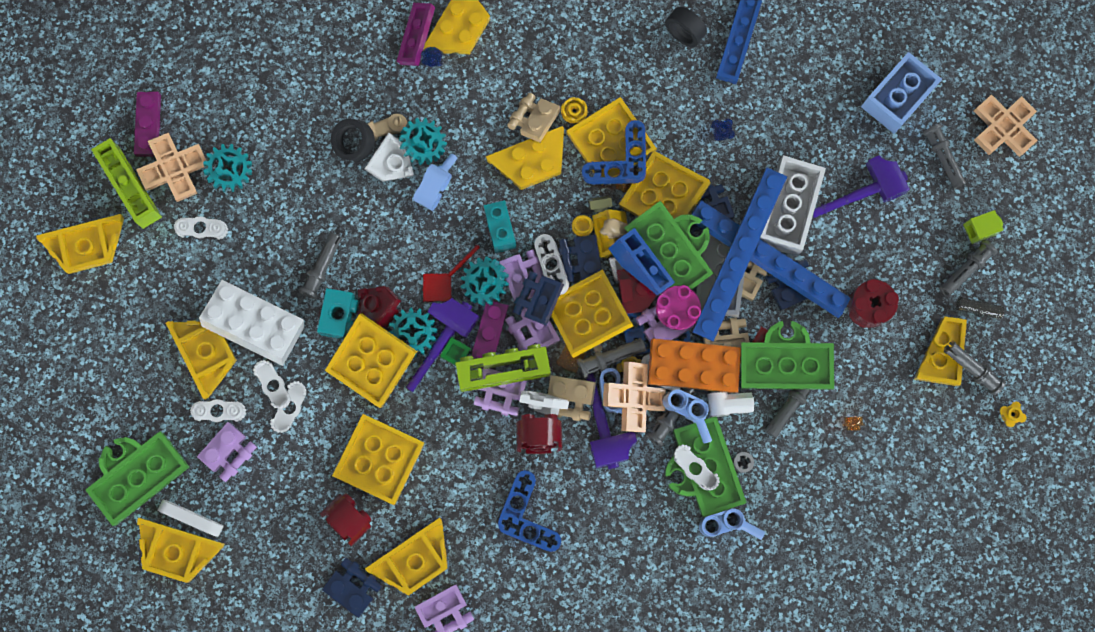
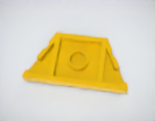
M451 0L428 37L423 52L442 51L443 54H452L454 52L470 54L489 23L490 15L479 0Z
M561 126L548 131L541 142L528 139L488 155L486 160L489 164L495 166L502 175L513 181V184L520 190L558 176L562 170L564 127Z
M118 214L36 235V237L45 246L49 254L56 259L60 267L66 273L71 274L113 262L124 216Z
M200 321L166 322L202 398L208 399L237 361L227 339L202 327Z
M137 519L141 538L139 539V545L142 551V569L185 583H189L225 545L224 543L150 520Z
M438 518L366 567L365 570L409 596L448 569L442 519Z

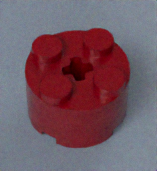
M871 279L862 283L849 295L851 299L847 305L849 316L855 324L863 328H874L889 321L895 315L899 296L886 282Z
M532 414L521 415V420L516 422L517 452L521 453V449H526V454H550L553 448H557V452L561 451L562 422L558 420V415L546 414L544 418H535V415Z
M347 493L343 496L338 494L319 515L322 518L327 515L328 517L325 520L344 541L349 538L348 544L352 547L372 527L370 525L372 520L363 509L358 512L354 507L356 505L355 501Z

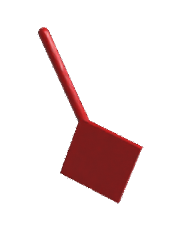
M476 245L449 273L423 274V302L450 300L452 298L451 276L480 246Z

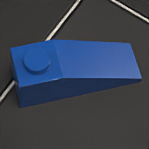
M635 228L608 248L621 267L656 295H659L675 283Z

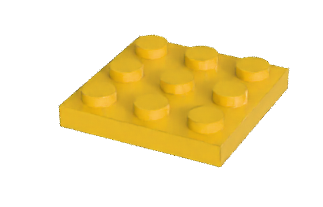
M619 97L568 129L566 134L586 163L626 161V125L637 119L623 99ZM633 128L634 140H638V128ZM646 134L647 158L657 148ZM633 147L630 150V154L633 156H638L642 153L639 147ZM611 168L608 171V175L611 177H617L620 174V170L617 168ZM601 169V171H602L601 175H602V177H605V176H604V169Z
M653 151L646 162L645 179L639 183H632L620 201L619 206L639 217L661 201L673 218L680 215H690L710 185V180Z
M603 270L569 287L566 293L559 296L551 314L573 358L633 327Z
M359 314L325 371L378 408H382L417 351L365 315Z
M362 414L332 476L395 505L425 443Z

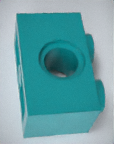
M505 200L483 205L494 252L500 253L516 249V241Z
M326 288L317 329L321 336L344 340L354 324L351 318L352 314L356 313L358 307V300H355L356 297L352 292ZM337 310H343L344 316L339 320L334 319V313Z

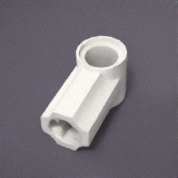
M727 392L707 394L710 417L754 412V397L752 393L728 394Z

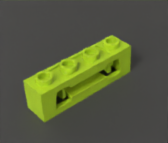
M111 138L91 149L135 223L144 229L162 218L121 148Z
M540 344L527 346V350L518 351V348L507 349L505 354L496 355V352L485 353L482 355L483 358L474 359L473 356L460 358V362H455L461 392L550 377L551 375L546 346L541 347ZM521 360H524L526 372L519 369L486 375V379H482V370L479 367L488 369L521 363Z

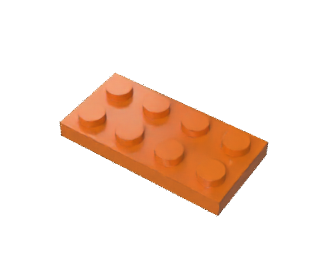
M653 338L650 344L648 385L738 393L741 347Z

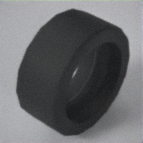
M676 7L665 20V26L669 33L677 41L688 47H696L707 34V28L701 18L685 7Z
M348 118L341 120L335 125L330 141L332 149L338 157L344 160L360 161L371 154L374 148L375 137L373 130L367 123ZM351 127L358 128L362 135L361 146L355 153L347 152L343 142L345 133Z

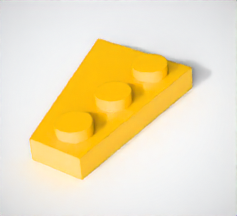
M946 316L941 319L914 380L952 386L961 385L963 367L948 354L944 353V348L946 345L952 347L949 342L954 341L964 350L966 319Z

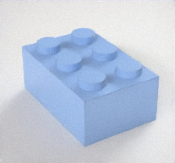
M908 52L871 93L861 108L895 134L940 83L942 78Z

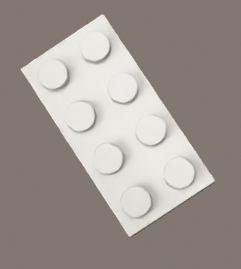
M783 155L777 165L776 172L788 177L762 232L761 240L778 251L798 256L803 251L826 168Z
M221 280L199 317L202 327L282 366L304 329L303 319L224 280Z

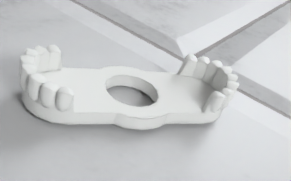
M201 216L180 218L174 224L175 232L182 238L184 236H194L199 239L215 237L220 240L228 234L225 222L217 219H206ZM197 222H204L206 229L202 233H196L194 225Z
M266 360L257 362L253 369L254 375L259 378L263 392L272 402L271 406L278 409L286 408L290 403V396L285 389L284 380L278 376L272 363ZM271 380L279 382V388L274 392H270L267 389V385Z
M294 381L287 386L290 401L296 405L294 413L286 414L283 409H278L274 419L270 420L271 428L278 433L289 430L295 417L301 411V405L307 390L303 383L299 381Z
M218 399L211 402H196L190 410L192 417L199 422L201 420H211L213 422L234 420L238 422L246 415V409L242 403L238 401L224 402ZM216 404L223 407V414L220 417H213L211 414V408Z
M678 446L674 452V460L684 470L686 476L694 480L704 490L711 491L719 486L718 483H720L719 477H717L718 474H713L706 467L705 462L697 458L690 451V446ZM696 462L700 464L701 473L699 475H693L689 471L691 463Z

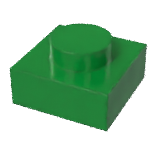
M451 337L440 358L456 366L455 362H460V358L467 357L471 348Z

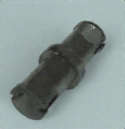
M960 296L956 302V310L974 313L977 317L987 316L1001 320L1005 311L1003 306L989 304L981 299L976 301Z

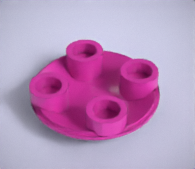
M672 286L659 295L656 302V313L659 320L666 327L674 330H684L697 322L701 314V303L698 296L688 286Z

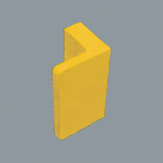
M608 209L592 216L600 258L613 256L608 248L619 239H610L607 235L600 233L604 221L616 219L628 224L625 211Z

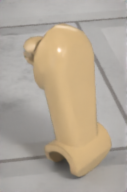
M393 114L376 123L371 121L368 125L373 130L376 141L378 137L387 136L388 133L392 135L401 133L403 127H406L407 120L401 114Z
M608 219L604 221L600 233L607 235L610 239L621 238L628 233L624 228L628 224L616 219Z

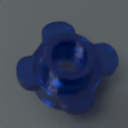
M427 47L421 52L423 56L422 64L430 67L442 66L443 61H441L443 54L438 48Z
M725 119V121L715 120L712 122V128H714L713 137L716 141L734 138L735 132L732 131L733 121L731 119Z

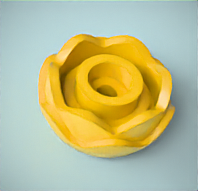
M569 98L561 106L562 117L571 124L581 122L588 114L586 102L580 98Z

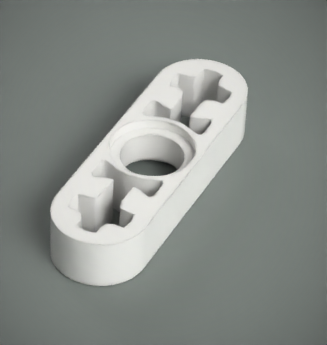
M542 234L536 238L534 245L545 277L555 280L553 276L557 275V278L564 284L560 295H563L569 288V282L556 242L550 235ZM545 241L548 242L549 254L543 248ZM552 259L557 260V266L554 269L548 270L546 268L548 261Z
M162 499L158 508L159 512L213 536L219 537L222 531V524L170 501Z

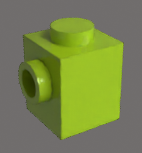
M995 210L971 218L963 224L971 244L996 236L1004 230L1002 219L996 214Z

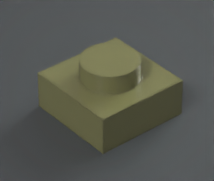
M609 195L587 199L588 208L594 210L595 213L607 210V207H612V199Z

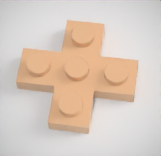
M990 95L974 110L988 125L974 141L988 155L1005 142L1020 157L1038 141L1023 126L1037 111L1022 96L1006 109L994 96Z
M169 133L149 140L148 143L157 161L136 169L145 190L149 191L168 183L176 202L197 194L189 173L205 167L203 161L207 160L200 145L197 144L178 152Z
M624 362L623 384L604 383L603 406L622 408L621 431L644 433L646 432V410L665 411L662 400L666 394V389L647 387L648 364Z

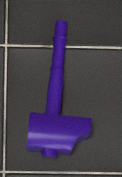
M878 155L866 163L874 183L815 208L813 218L878 192L884 203L896 199L910 190L906 182L908 177L904 170H900L897 161H887Z
M453 298L445 303H432L428 313L445 324L446 327L433 344L414 376H412V379L406 386L407 389L414 392L455 332L464 338L470 334L480 318L471 311V305L465 301L460 304Z
M593 373L588 374L587 378H585L586 381L595 382L596 380ZM596 385L592 406L600 440L592 441L589 445L595 468L608 466V470L618 468L619 463L628 461L629 450L636 445L637 439L635 432L611 437Z

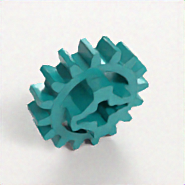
M425 117L422 122L415 118L413 123L408 121L406 127H403L401 130L402 135H400L399 141L403 143L399 148L406 150L405 157L411 156L410 162L413 163L417 159L419 165H422L424 161L430 165L433 160L437 162L440 156L444 154L445 150L443 148H445L447 142L442 140L446 137V134H440L439 131L442 127L436 128L434 120L431 123H427V118ZM414 131L413 137L410 139V133ZM434 144H436V148H435V150L432 152V149H433L432 146H433Z
M221 144V150L214 147L213 155L210 153L206 154L209 161H203V165L207 168L203 170L204 175H210L207 178V182L212 183L214 181L213 186L215 189L222 186L223 192L227 188L235 192V186L242 189L243 181L249 183V178L246 175H252V170L249 169L252 166V162L246 161L249 156L247 153L242 155L241 147L234 150L233 144H230L229 149H226L225 145ZM217 160V161H218V167H216L215 170L213 171V165H214L215 161ZM223 162L228 167H232L233 174L228 169L224 170ZM243 165V171L239 176L238 169Z
M478 257L476 264L469 262L471 268H464V272L467 275L461 277V280L465 281L461 288L467 290L464 295L470 298V301L476 304L478 302L481 306H484L485 302L493 305V299L500 301L499 294H506L503 287L509 286V283L504 281V279L509 277V274L503 272L506 269L505 266L499 265V261L496 259L492 260L489 257H485L484 261ZM492 269L495 270L497 278L494 277V271H492Z
M412 307L407 314L404 310H401V317L394 315L396 323H389V326L393 329V331L389 332L397 338L408 340L410 347L424 355L425 347L428 349L432 348L430 341L436 342L437 340L432 336V334L438 333L437 328H432L436 324L435 321H428L430 314L426 313L423 316L422 309L420 308L417 313H414ZM416 318L422 320L427 326H420ZM407 320V323L403 327H400V325ZM411 328H415L418 331L414 334V337H411L408 333L411 332ZM423 337H426V339L424 340V342L421 343L420 345H418V342H419Z

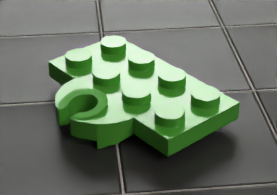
M659 201L624 227L627 232L634 228L674 280L675 283L670 287L685 285L692 290L714 274L701 256L707 249L710 241L708 227L703 229L699 237H694L690 233V228L693 224H700L703 221L699 217L680 215L673 218L664 204Z
M780 321L770 327L765 335L764 343L741 342V389L834 390V343H810L809 333L805 327L797 322L791 321L790 327L793 330L791 338H784L781 335L780 331L784 324L783 321Z
M716 416L705 419L712 439L711 442L703 443L696 423L675 429L673 434L678 446H690V451L697 458L702 459L706 467L713 474H718L719 486L711 491L702 489L694 480L686 476L684 470L675 462L674 456L668 461L665 469V477L670 476L673 471L682 473L683 481L680 484L672 482L668 486L678 495L685 497L695 496L702 518L747 503ZM696 462L691 463L689 471L693 475H699L701 473L700 464Z
M161 431L143 445L139 441L127 437L117 438L113 441L122 447V455L119 458H115L112 449L109 446H105L101 457L98 458L99 467L104 475L89 486L86 492L112 526L118 525L189 468L183 457Z

